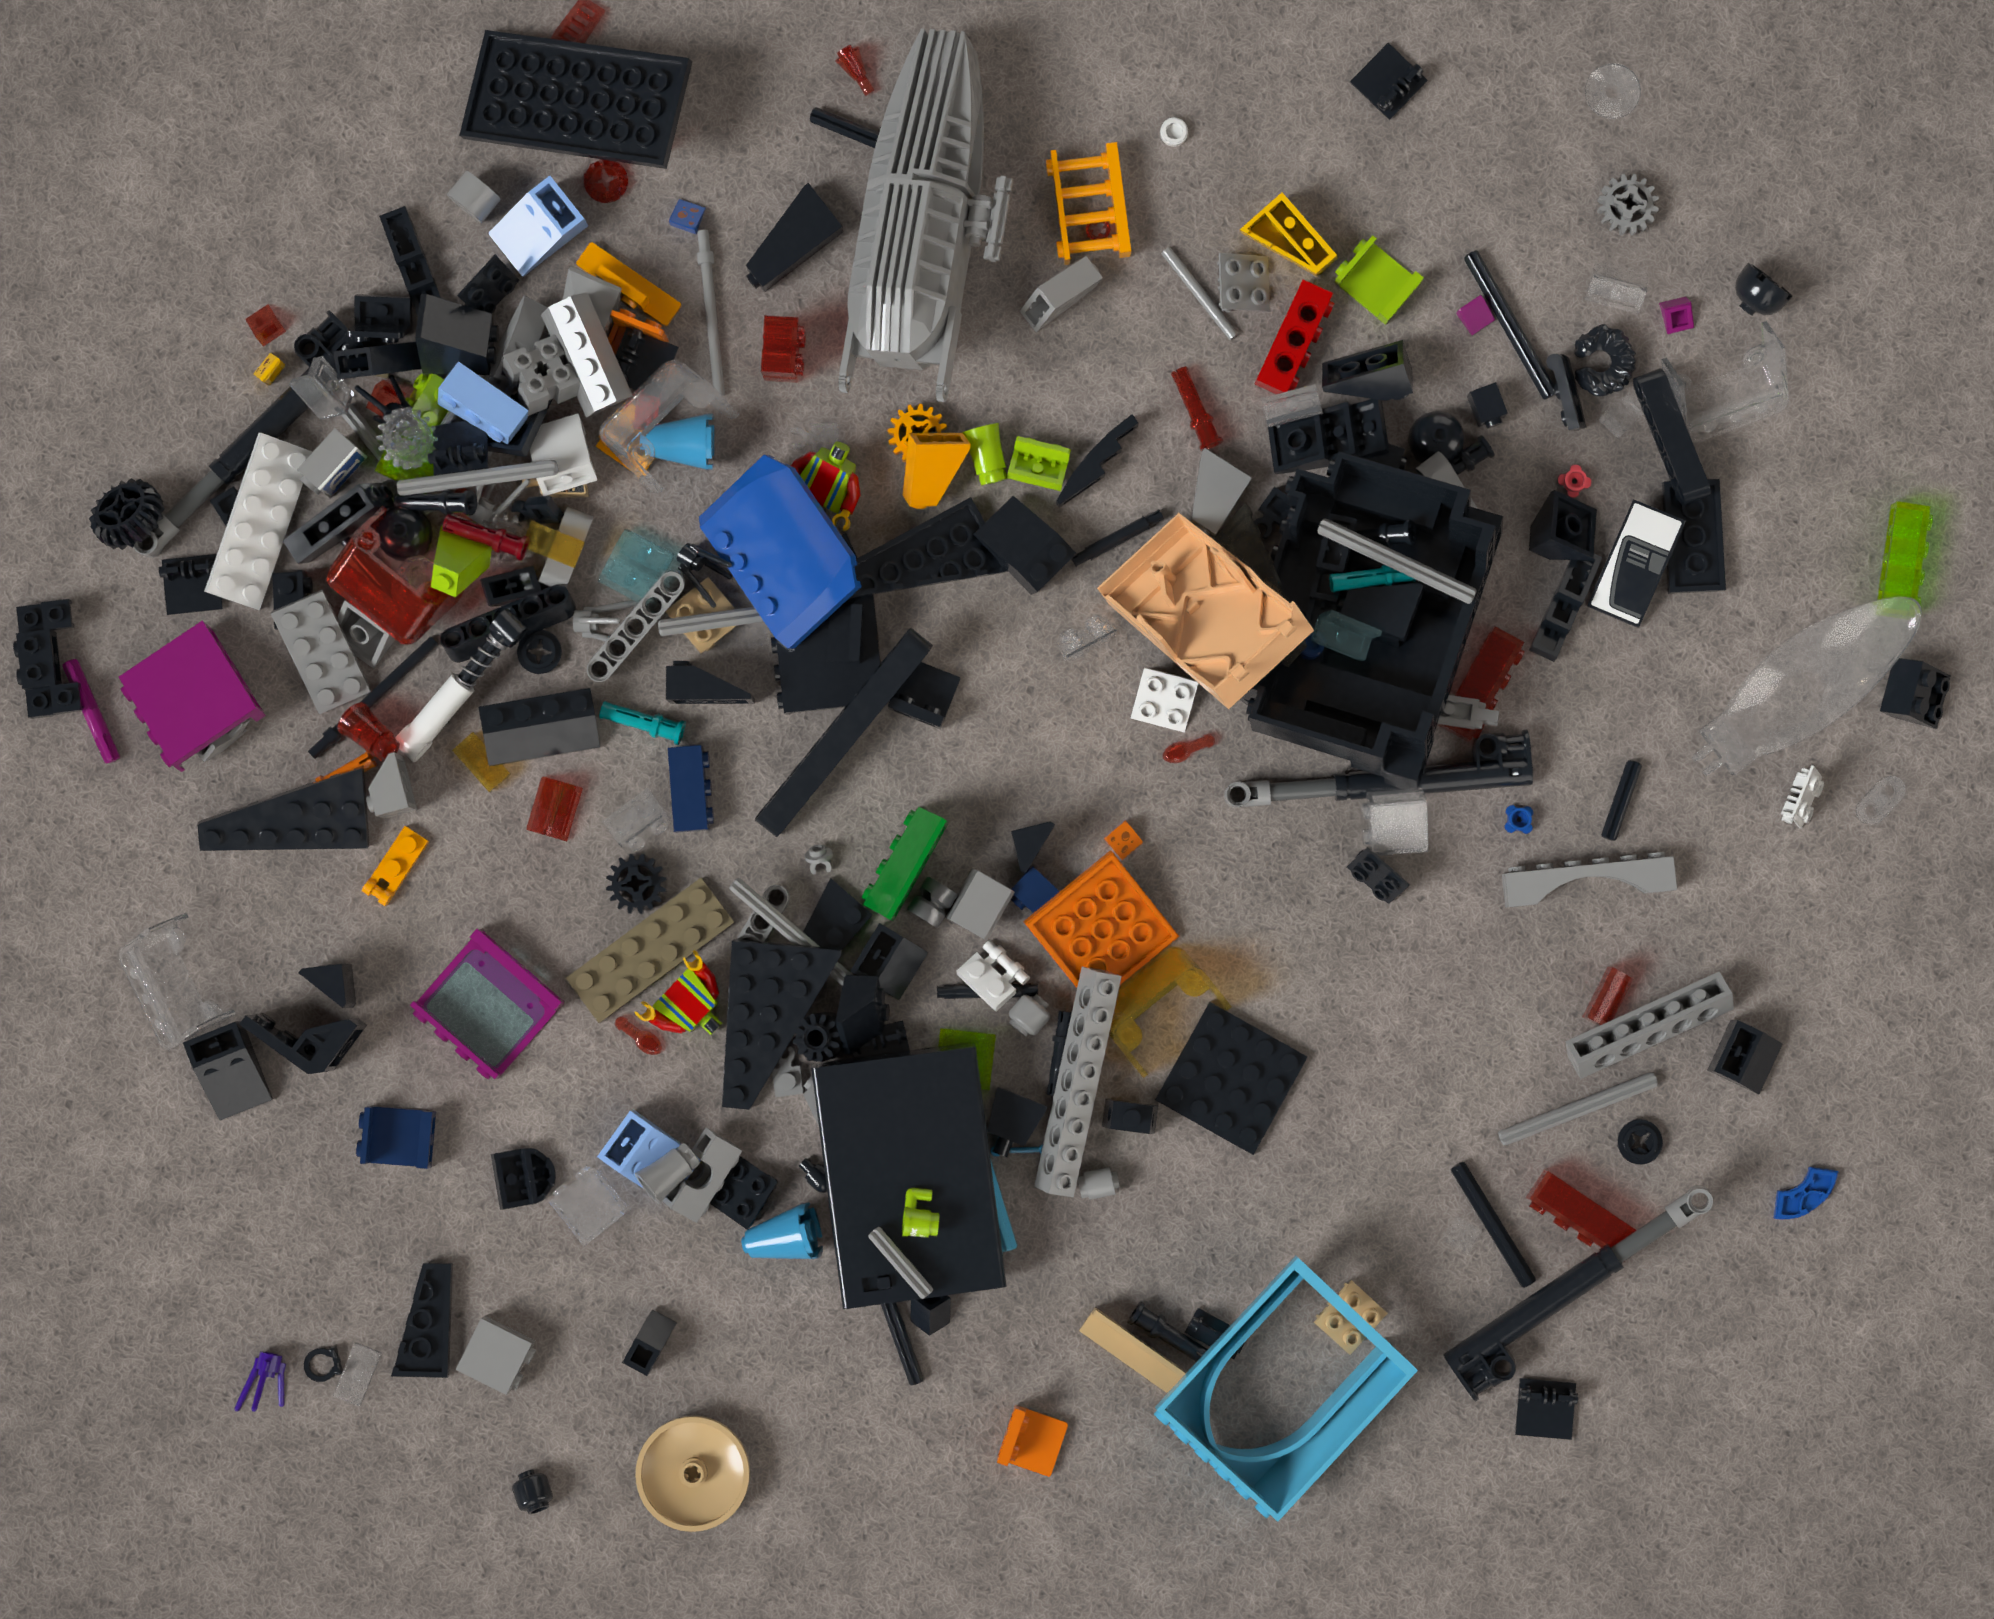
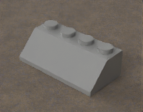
M587 292L573 295L549 306L541 314L550 336L556 335L565 352L563 365L570 363L580 381L577 398L586 418L633 397Z

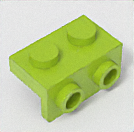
M421 373L414 381V390L410 397L405 399L412 406V410L409 412L412 417L410 425L432 438L433 426L440 425L448 413L447 409L438 405V388L444 379L436 374Z
M1017 436L1007 478L1061 491L1071 449L1058 444L1037 441L1029 437Z

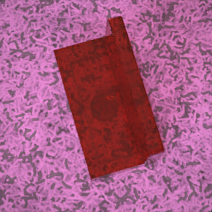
M542 777L526 829L567 842L583 788Z

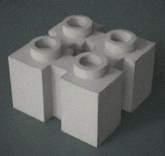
M556 335L535 342L534 350L527 353L525 347L504 355L502 370L512 388L519 386L517 399L521 406L529 410L528 416L546 409L548 401L553 398L559 404L578 396L580 381L570 363L563 365L565 352Z

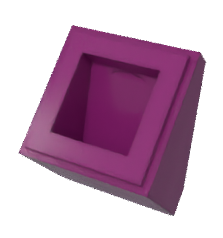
M1482 295L1464 305L1456 313L1471 336L1495 321Z
M1686 296L1659 303L1667 334L1694 328L1692 304Z

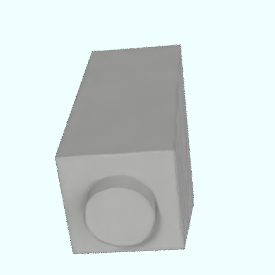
M1087 256L1040 285L1021 308L1020 313L1037 333L1095 289L1103 277L1096 265L1091 263Z
M1204 448L1200 456L1191 523L1208 536L1215 537L1252 478Z

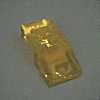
M532 520L525 535L530 538L528 550L573 568L576 566L585 543Z

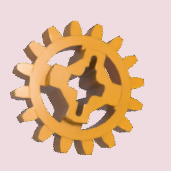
M919 403L918 409L913 410V407L909 404L907 413L899 409L898 415L900 418H891L890 421L895 428H889L887 432L894 436V438H891L888 442L889 445L897 446L893 451L895 455L903 453V462H906L909 433H913L912 430L921 431L923 429L922 433H931L936 428V432L941 433L947 429V424H939L942 419L941 414L933 416V407L923 411V405ZM913 417H923L926 420L923 422L914 421ZM904 425L906 435L900 441L899 431L901 426Z

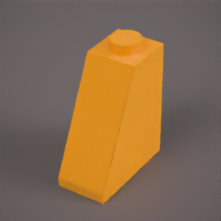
M909 433L902 495L910 507L925 509L927 506L938 505L970 450L971 444L963 433Z

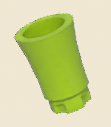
M999 423L962 432L971 444L969 453L976 475H979L981 486L1006 480L1007 475L1004 469L1006 465L1002 453Z

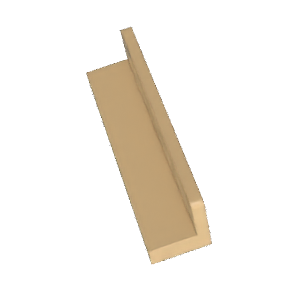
M1096 1307L1079 1329L1085 1336L1166 1393L1187 1373Z

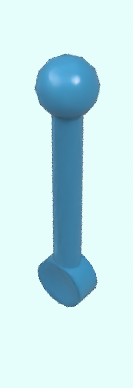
M1043 1144L1039 1147H1012L1009 1153L1040 1152L1041 1154ZM992 1147L991 1154L996 1157L999 1156V1154L992 1152Z

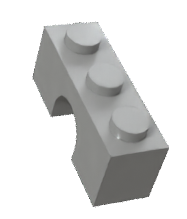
M705 1128L691 1150L703 1162L701 1173L695 1179L680 1182L663 1200L669 1208L696 1223L707 1212L710 1201L716 1192L722 1188L724 1179L731 1168L737 1164L739 1155L742 1152L734 1143L708 1128Z

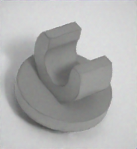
M821 844L810 847L804 856L806 862L810 863L811 873L816 874V865L819 863L825 864L827 872H830V859L833 856L832 850Z

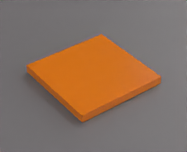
M1111 850L1023 921L1076 988L1082 966L1122 976L1121 985L1179 937Z

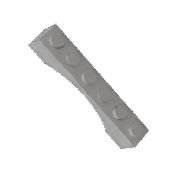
M1665 852L1648 853V859L1637 860V855L1620 856V862L1609 863V858L1592 859V865L1583 866L1581 865V860L1564 862V868H1554L1553 863L1536 865L1537 870L1526 871L1525 866L1508 868L1509 873L1502 874L1505 908L1536 905L1548 893L1560 885L1584 877L1616 879L1637 888L1644 894L1677 890L1674 856L1665 857Z

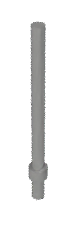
M708 230L697 231L699 243L697 261L698 265H701L713 391L714 397L725 396L712 271L714 254L713 251H710Z

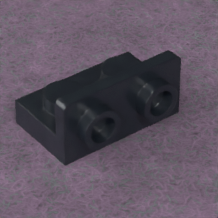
M304 570L272 573L274 610L308 596V593L313 592L312 577H308L307 572ZM274 622V629L278 630V628H277V626H276V624H275V622Z

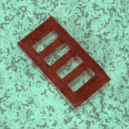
M578 0L557 27L551 39L570 41L564 37V34L568 33L575 38L574 42L585 43L606 12L605 9L590 0ZM585 6L593 11L595 15L591 17L581 11V8ZM577 15L588 21V24L585 26L576 20L575 17ZM573 24L581 29V33L578 34L569 28L570 25Z

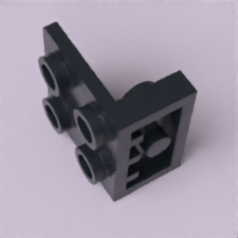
M921 662L890 699L887 707L889 710L941 730L959 685L960 677Z

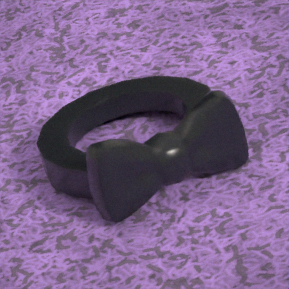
M331 1346L329 1349L316 1348L308 1353L303 1363L306 1375L316 1382H325L335 1374L341 1375L344 1373L337 1346ZM317 1354L333 1358L334 1366L324 1376L315 1375L310 1368L311 1359Z

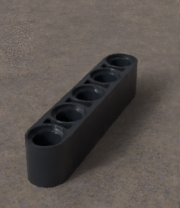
M1659 368L1633 378L1635 393L1679 502L1682 505H1686L1710 496L1711 489L1665 372Z
M553 585L444 630L440 636V643L453 662H464L469 660L470 657H474L479 651L478 647L482 648L487 642L486 638L490 634V624L505 609H509L529 627L523 636L526 637L568 620L574 615L576 604L565 586Z

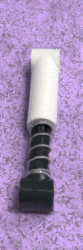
M509 609L502 611L489 626L490 634L486 638L487 642L482 648L478 647L479 651L474 657H470L471 661L466 667L462 666L463 670L460 674L452 673L416 718L395 737L393 744L411 761L416 762L432 745V740L474 692L472 686L476 685L477 678L484 676V670L492 666L494 658L500 657L501 650L503 651L507 647L512 648L526 634L529 627Z

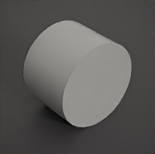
M468 171L464 172L447 193V196L457 206L481 224L501 201L494 191Z

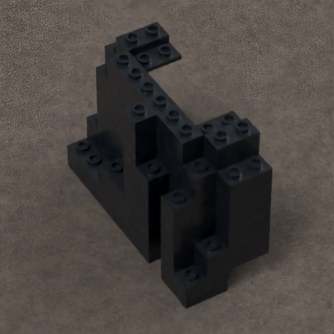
M1338 452L1336 460L1331 459L1327 469V476L1329 477L1298 468L1294 477L1289 476L1285 492L1287 493L1286 501H1289L1290 510L1287 519H1283L1280 526L1279 535H1282L1280 544H1275L1271 553L1270 561H1273L1270 571H1265L1262 581L1289 603L1293 601L1305 617L1316 572L1315 566L1323 536L1318 533V527L1321 521L1325 518L1328 519L1329 513L1357 519L1355 531L1376 529L1383 523L1396 525L1403 524L1406 520H1412L1417 532L1415 545H1408L1407 543L1395 544L1390 549L1475 588L1476 594L1472 602L1467 604L1418 580L1415 582L1394 583L1392 585L1419 583L1425 588L1405 642L1343 621L1339 617L1340 612L1337 611L1332 634L1320 633L1325 641V646L1320 656L1311 660L1304 659L1297 653L1295 648L1251 688L1242 699L1249 700L1246 714H1248V721H1250L1252 731L1350 760L1351 767L1382 776L1386 784L1417 793L1434 743V733L1440 715L1444 712L1503 532V516L1471 507L1470 489ZM1351 549L1347 572L1381 568L1384 564ZM1342 590L1341 596H1346L1348 590Z

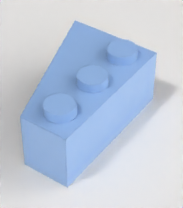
M459 361L438 388V405L485 431L489 437L497 442L502 441L508 445L528 418L529 410Z

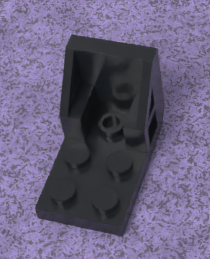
M264 1013L262 1015H245L239 1025L307 1074L334 1071L367 1026L359 1018L345 1019L306 1029L298 1038L287 1030L283 1032L275 1028L276 1022Z

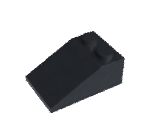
M1403 340L1322 363L1323 392L1384 401L1406 398L1409 394L1413 393V376Z
M1012 496L973 534L1030 595L1037 593L1077 554L1055 530L1015 496Z
M673 661V666H666V700L670 704H755V698L750 693L696 666H692L690 661Z

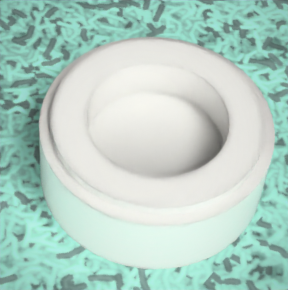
M1173 117L1163 122L1160 136L1165 144L1176 147L1183 144L1187 139L1188 127L1182 119Z

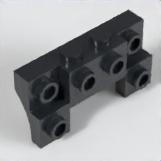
M70 599L16 607L19 633H16L17 641H14L13 649L16 658H19L20 667L16 671L18 684L22 685V689L25 690L28 718L35 719L84 711L83 706H81L79 688L81 683L62 684L57 633L55 632V630L75 628L74 623H72L70 606L72 600Z

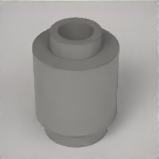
M1110 1167L1084 1172V1175L1078 1176L1082 1199L1089 1197V1200L1116 1195L1115 1189L1120 1188L1117 1171L1111 1172Z

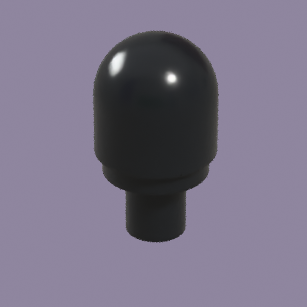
M805 1158L799 1164V1167L807 1174L805 1176L807 1183L817 1192H827L824 1167L819 1164L814 1166Z

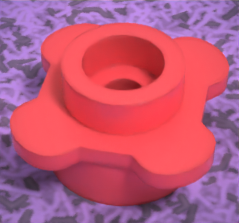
M1575 464L1570 467V471L1566 474L1559 475L1558 484L1565 487L1569 497L1576 498L1582 489H1587L1591 486V479L1582 471L1581 466ZM1572 479H1576L1577 483L1573 484Z

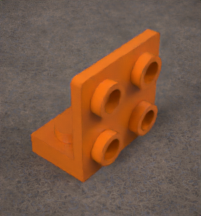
M1015 1404L997 1456V1463L1008 1466L1010 1463L1050 1477L1068 1423Z

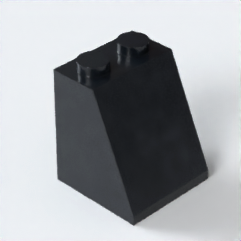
M421 294L415 340L422 373L449 374L459 361L477 375H490L491 364L496 363V348L493 345L494 342L499 340V327L494 325L492 314L428 294Z

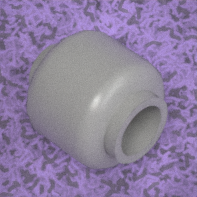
M1037 994L1033 998L1029 995H1023L1009 1011V1017L1011 1018L1009 1023L1025 1037L1028 1034L1034 1036L1038 1034L1050 1019V1013L1046 1010L1049 1004Z

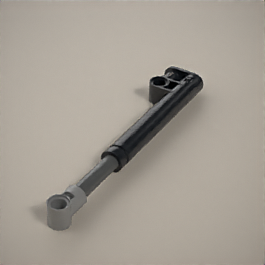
M330 310L326 312L328 317L317 328L313 327L307 334H303L295 340L294 350L309 368L219 455L218 459H215L209 465L211 471L168 513H161L163 519L157 522L159 527L151 531V536L147 535L143 538L144 542L145 539L152 537L154 540L153 547L148 551H144L143 543L138 541L133 547L136 552L148 558L160 555L163 547L181 531L179 527L224 483L229 486L236 479V476L240 475L247 468L258 433L278 438L337 381L333 351L366 347L362 342L354 341V337L347 336L348 328ZM315 343L314 352L310 355H304L303 349L305 345Z
M1527 729L1522 730V734L1505 735L1504 733L1482 734L1474 740L1472 745L1473 762L1426 766L1417 793L1386 784L1382 776L1366 771H1354L1347 774L1344 772L1334 773L1333 778L1279 783H1269V780L1234 782L1226 788L1224 799L1232 808L1271 805V801L1335 796L1336 801H1343L1347 799L1355 800L1528 786L1533 784L1530 736ZM1487 739L1492 743L1493 750L1490 754H1484L1480 750L1481 740ZM1237 787L1244 791L1245 797L1242 802L1236 803L1231 800L1230 791L1232 788Z
M1701 1185L1691 1187L1687 1193L1664 1207L1666 1209L1665 1212L1613 1247H1610L1609 1244L1599 1249V1252L1593 1253L1444 1353L1445 1360L1474 1401L1479 1400L1478 1394L1490 1386L1496 1387L1514 1376L1516 1371L1515 1359L1506 1346L1611 1277V1274L1623 1269L1622 1263L1676 1226L1680 1229L1699 1215L1707 1213L1713 1205L1710 1191ZM1704 1193L1707 1196L1706 1204L1701 1207L1694 1206L1691 1203L1693 1195ZM1499 1360H1507L1511 1364V1368L1507 1372H1499L1496 1370L1495 1364Z

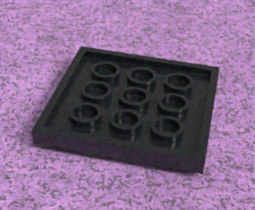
M1209 1002L1155 1100L1254 1155L1308 1057Z

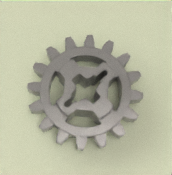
M1622 174L1619 177V182L1612 178L1609 181L1610 187L1604 186L1601 190L1605 196H1599L1597 199L1598 203L1603 204L1597 210V213L1605 214L1601 221L1602 224L1610 222L1609 231H1613L1617 227L1621 236L1626 230H1629L1631 236L1635 235L1637 227L1643 232L1647 228L1646 223L1651 224L1655 220L1651 214H1656L1659 210L1658 207L1653 206L1659 200L1658 196H1651V192L1655 189L1654 186L1646 188L1644 185L1647 179L1644 178L1641 182H1637L1636 174H1633L1630 180H1627L1625 174ZM1625 188L1623 194L1612 195L1618 189ZM1626 199L1630 200V205L1633 206L1630 210L1626 209L1627 206L1624 203ZM1612 210H1615L1619 219L1613 214ZM1635 214H1643V217L1639 220L1630 222Z

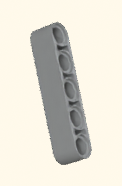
M676 569L666 570L592 656L587 665V674L591 680L595 682L606 681L680 595L685 586V578L680 571ZM668 576L677 577L680 581L679 588L669 590L664 584L665 578ZM651 597H656L661 601L662 607L658 611H651L648 609L646 601ZM634 618L639 619L643 622L644 629L641 632H633L629 629L628 622ZM614 640H621L625 644L626 650L620 654L614 653L611 650L610 643ZM597 661L604 662L607 665L608 671L603 675L596 674L592 668L593 663Z

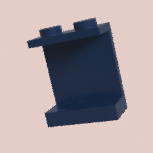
M365 1107L364 1112H360L359 1129H363L362 1140H358L356 1147V1156L360 1157V1164L376 1163L415 1166L422 1169L432 1168L436 1111Z

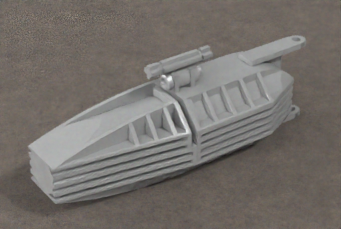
M921 29L906 58L888 103L869 172L848 291L849 320L839 372L838 387L840 392L848 393L851 388L856 357L874 359L880 367L925 370L930 365L936 364L940 365L936 385V398L939 402H945L949 394L962 318L960 310L971 246L980 247L981 241H986L988 246H985L983 259L990 260V262L1000 261L1002 248L999 246L1003 245L1011 197L1008 192L1012 191L1013 179L1006 176L997 177L995 185L997 193H994L993 203L990 197L980 195L984 152L982 84L978 55L965 31H961L960 34L952 30L950 32L946 30L936 32L935 29H930L928 35L925 29Z

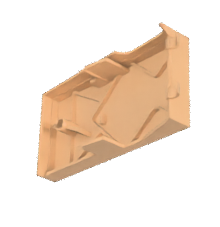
M1180 513L1171 519L1097 588L1114 610L1228 709L1314 631L1293 601L1289 603L1267 586L1251 568Z

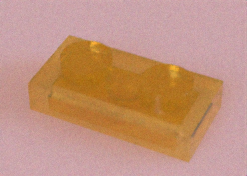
M475 732L468 735L452 750L490 793L511 775L503 764L489 767L485 744Z

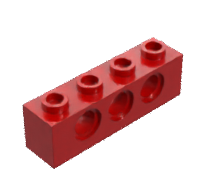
M1304 279L1302 280L1255 381V385L1285 398L1287 392H1294L1300 379L1295 376L1299 366L1305 369L1311 353L1307 351L1310 342L1317 343L1323 330L1322 327L1318 326L1322 316L1328 318L1335 304L1330 301L1333 295L1332 292ZM1304 309H1309L1315 314V319L1305 321L1301 317L1300 312ZM1292 334L1300 335L1303 338V344L1301 346H1293L1289 342V336ZM1281 359H1286L1290 361L1292 369L1286 372L1281 371L1277 366V362Z

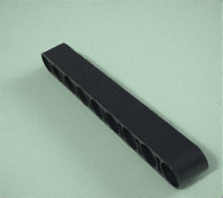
M909 628L769 799L754 820L775 837H778L921 663L933 645L914 629Z

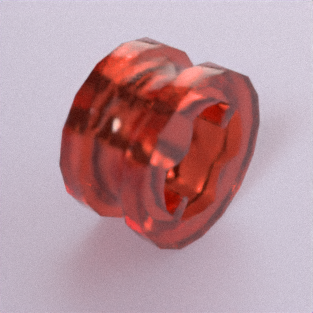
M1108 221L1099 222L1104 225L1103 229H1106L1105 234L1099 233L1097 237L1092 234L1094 230H1090L1091 225L1097 226L1098 223L1087 224L1086 234L1091 240L1107 238L1111 230Z

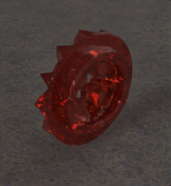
M600 159L590 164L584 173V187L588 195L595 201L612 203L625 194L628 187V175L624 167L618 162ZM602 170H605L608 177L614 178L609 181V191H607L603 183H598V180L602 179Z

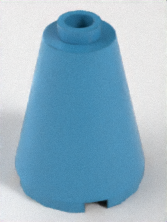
M703 414L645 427V433H640L639 435L640 450H645L646 456L713 470L714 464H708V462L714 456V425H709L708 420H713L714 416L713 414Z
M809 1202L802 1203L746 1230L745 1236L741 1239L743 1251L748 1253L751 1258L817 1259L821 1257L823 1246L818 1247L817 1237L821 1238L822 1232L815 1209H808Z

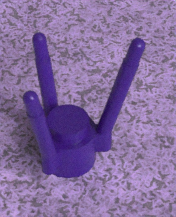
M260 1351L259 1358L255 1357L254 1366L234 1408L235 1411L238 1412L257 1373L260 1375L251 1410L253 1412L257 1411L266 1377L275 1378V1373H278L279 1406H284V1372L286 1363H281L282 1355Z

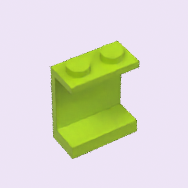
M1372 235L1368 241L1362 239L1353 250L1356 255L1350 262L1344 260L1335 271L1338 277L1334 283L1386 325L1421 284L1424 277L1417 271L1413 274L1409 273L1375 244L1377 238Z

